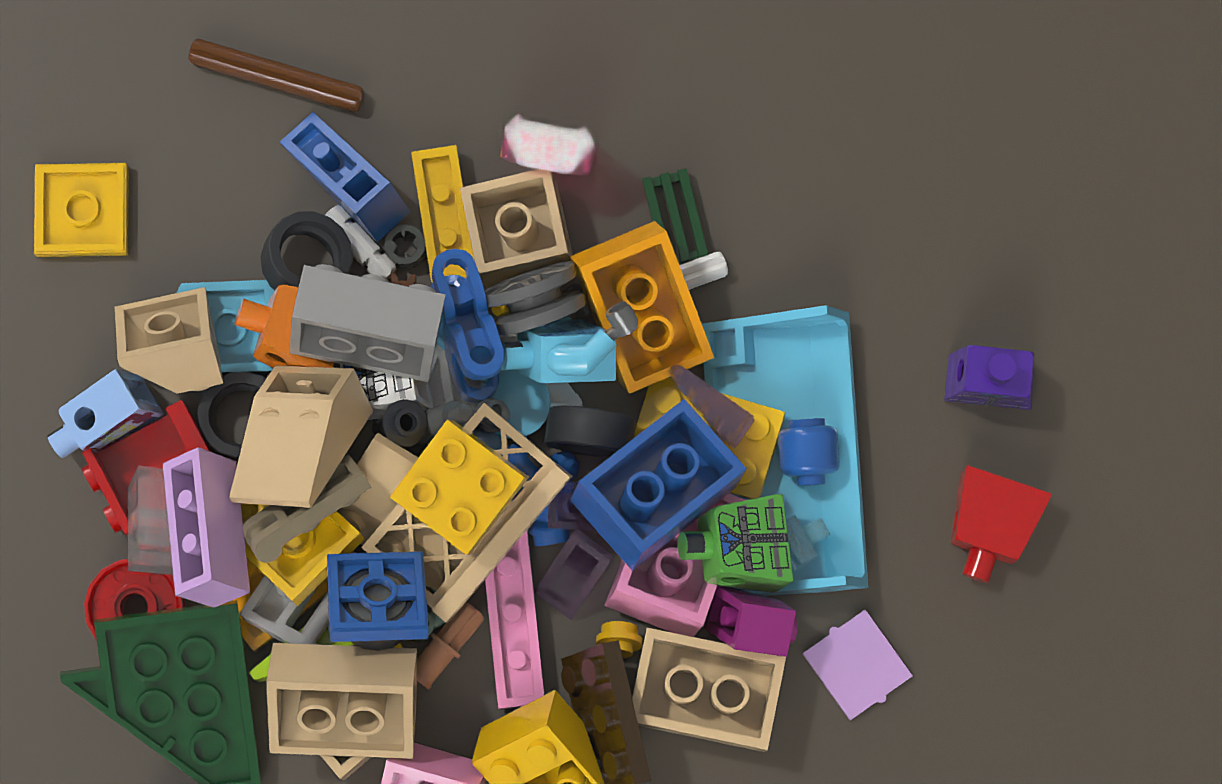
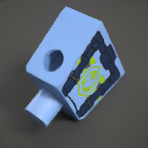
M115 369L60 407L58 410L59 415L65 424L48 434L47 437L50 445L61 458L66 457L78 448L85 451L91 448L94 452H99L164 415V412L141 376Z

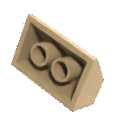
M379 433L373 438L357 465L372 488L362 493L353 504L336 510L364 537V540L360 543L361 545L365 544L398 505L390 496L418 459L417 456ZM406 511L394 525L407 524ZM413 515L414 523H423ZM431 528L414 529L416 552L423 551V556L443 555L442 536ZM408 529L389 531L378 543L377 547L384 553L409 552ZM449 542L450 554L463 553ZM463 559L450 560L451 573ZM444 560L424 562L425 585L436 591L445 581Z
M273 643L267 675L270 753L413 759L417 698V648H390L376 651L363 649L359 646Z

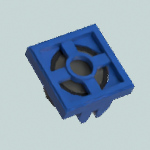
M423 551L327 554L328 617L331 642L351 641L363 649L379 651L393 648L404 640L428 639L429 628Z

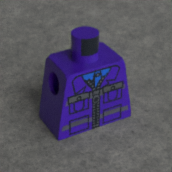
M967 345L949 354L944 401L1031 410L1036 366L1034 352ZM964 366L963 376L961 379L962 367Z

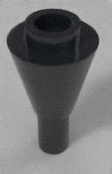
M402 399L392 403L387 408L383 417L374 421L372 431L375 435L379 433L384 437L386 436L397 445L412 446L421 441L426 434L428 420L425 411L418 403Z

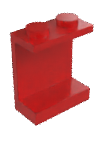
M183 400L165 408L168 413L167 416L97 453L91 448L82 452L88 465L81 468L92 490L96 492L101 489L109 505L103 508V512L115 533L123 530L125 535L133 539L167 521L163 463L198 447L212 452Z

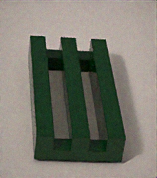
M687 168L680 169L671 174L669 172L663 173L654 178H651V176L642 178L651 221H655L662 228L664 226L654 189L663 187L679 252L676 255L679 265L708 255ZM676 183L680 184L696 248L695 251L691 252L688 251L672 184Z

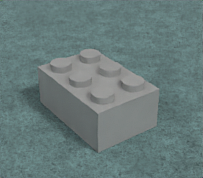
M321 264L315 267L304 265L292 314L290 354L428 382L439 334L445 294L436 293L433 288L422 284H413L407 287L389 283L386 278L378 275L367 274L359 277L345 274L340 269L331 265Z

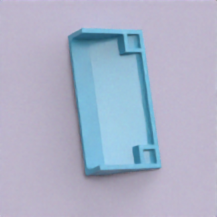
M825 305L703 323V329L714 355L713 359L704 362L706 389L786 412L782 430L789 428L788 421L825 418V425L834 427L838 433L839 469L832 474L825 475V484L797 486V477L784 475L780 469L779 443H777L761 497L783 494L793 582L773 593L748 589L741 590L768 596L869 588L849 312Z

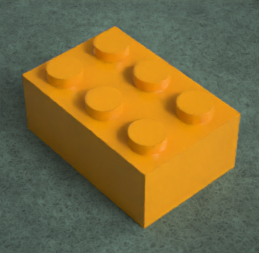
M653 221L570 256L571 262L575 264L578 280L585 293L587 303L597 326L606 330L612 327L605 313L621 301L629 304L638 318V326L634 332L616 339V377L629 394L714 358L667 231L658 223Z

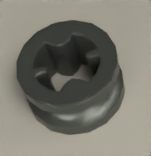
M401 224L388 232L384 248L387 256L395 263V266L410 269L423 261L426 255V245L423 234L418 228L412 225ZM403 236L404 241H406V236L415 238L413 245L416 253L408 257L407 252H405V258L397 256L398 248L395 241L399 237Z

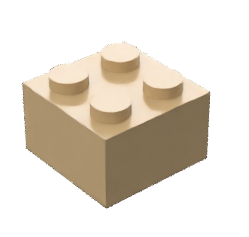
M550 166L460 188L474 260L486 289L502 280L533 269L571 261L570 256L573 253L560 192Z

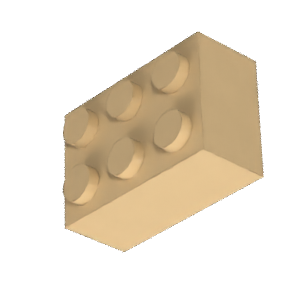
M647 628L632 696L638 725L765 752L769 746L786 657L734 650L724 643Z

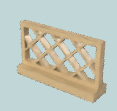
M486 403L482 404L465 424L464 428L474 435L473 431L487 417L501 430L502 449L494 451L502 454L508 461L509 454L528 452L543 466L530 481L524 483L523 486L525 487L509 503L506 510L500 515L473 553L469 555L464 553L450 554L449 542L442 537L443 555L423 556L424 562L444 560V583L434 594L426 589L427 604L444 622H448L454 617L573 477ZM507 435L522 448L508 449ZM398 504L361 548L367 553H384L377 547L383 537L389 531L408 529L409 552H416L414 529L430 527L424 523H414L413 515ZM406 511L407 524L394 525ZM463 559L451 573L450 560Z

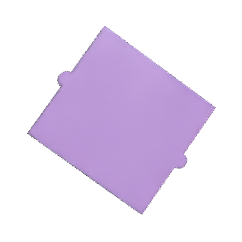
M863 610L839 628L831 627L827 637L803 653L805 659L849 721L874 703L885 702V695L913 676L866 610Z

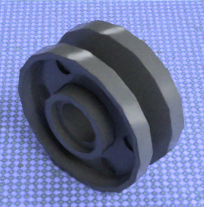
M559 262L513 276L485 290L487 307L505 305L508 307L507 311L494 318L499 335H509L533 329L561 319L583 308L587 304L584 291H561L560 288L578 274L574 262Z

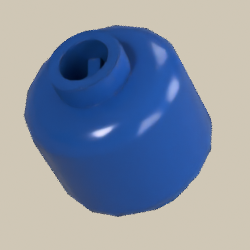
M825 418L788 421L789 428L783 429L778 436L781 472L788 477H797V486L825 484V475L836 472L840 466L837 430L832 426L825 425Z

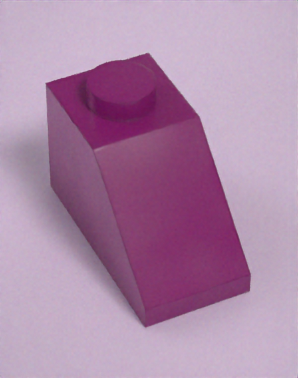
M717 585L706 616L704 628L734 650L787 657L789 644L794 642L797 635L798 621L795 616L796 610L780 600L734 587Z

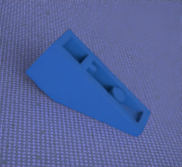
M314 112L280 141L287 152L376 242L382 239L411 212L392 184Z

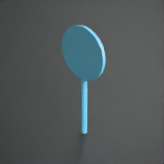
M438 334L436 344L445 351L444 341ZM501 369L497 392L492 398L502 400L508 406L510 411L508 422L527 437L536 432L548 417L551 405L549 389L546 383H539L519 373L518 369ZM488 379L481 380L480 389L487 384ZM501 431L496 432L495 434L501 436Z

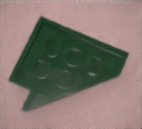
M237 600L226 602L217 607L198 605L95 619L94 624L100 666L61 671V683L199 784H261Z

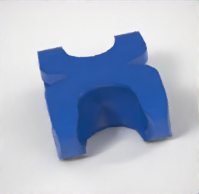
M449 249L440 253L435 258L432 268L433 282L430 287L436 293L445 294L439 337L444 341L446 360L456 391L464 401L476 404L487 398H492L497 392L499 373L504 361V349L495 321L487 310L485 290L475 260L467 251ZM450 264L458 265L464 269L466 278L460 275L445 276L443 271ZM465 376L472 380L488 379V382L481 389L473 388L467 384Z

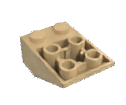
M275 366L254 396L229 496L232 503L308 508L313 506L373 412L354 369Z

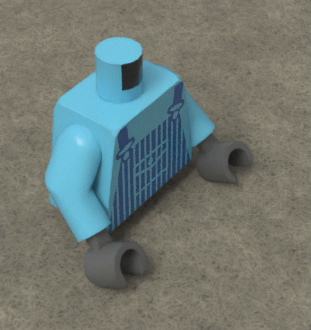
M574 283L564 291L582 290L579 284ZM621 301L605 313L612 326L607 330L583 319L575 320L591 313L587 303L583 308L561 319L518 332L517 341L501 342L504 349L502 370L518 369L519 373L539 383L615 381L616 339L634 332L638 326V318L631 306Z

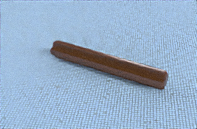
M199 38L194 39L189 50L188 59L197 66L353 112L358 111L362 105L364 91L358 85Z

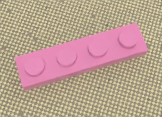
M527 531L485 579L499 710L522 707L544 696Z

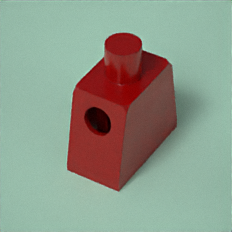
M967 465L962 470L959 478L951 534V544L969 550L962 575L979 582L989 583L996 560L1008 564H1014L1018 561L1049 503L1052 493Z

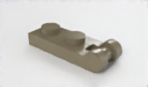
M348 454L343 457L311 508L269 505L243 524L244 539L251 546L252 552L259 561L264 563L272 562L280 556L284 544L301 533H307L315 529L321 520L339 508L353 504L362 493L372 487Z

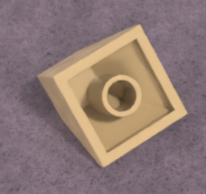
M205 287L115 306L117 359L120 367L177 394L187 391H203L211 386L223 384L221 357Z

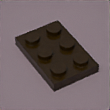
M619 640L602 643L562 658V684L569 693L573 711L584 722L604 783L641 784L651 781Z

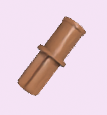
M465 602L437 635L432 632L430 637L433 640L417 658V681L429 690L454 657L457 659L461 657L458 652L484 621L482 613L471 604Z

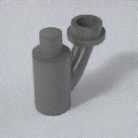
M487 398L479 402L476 410H473L468 404H461L457 401H450L427 409L425 413L428 427L426 434L419 443L429 444L446 420H454L464 427L483 403L488 404L507 422L510 419L509 408L502 400ZM487 417L477 427L488 433L501 431Z

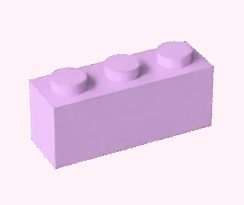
M199 447L163 463L174 587L176 596L207 606L217 607L250 593L241 503H232L229 498L237 465L234 460Z

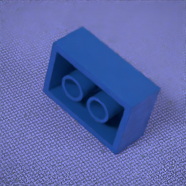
M683 399L581 479L570 501L633 571L734 490L747 468L687 401Z

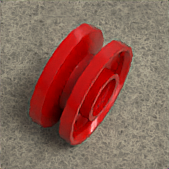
M141 558L118 560L103 568L90 583L84 601L86 623L95 640H97L95 619L124 616V604L133 595H141L146 599L148 604L147 612L186 607L185 598L175 595L173 575L158 563Z

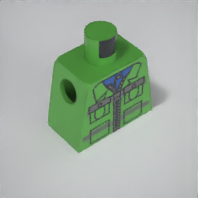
M775 494L711 508L699 517V531L680 532L678 536L677 547L680 559L702 560L704 579L709 584L773 593L793 582L783 494Z

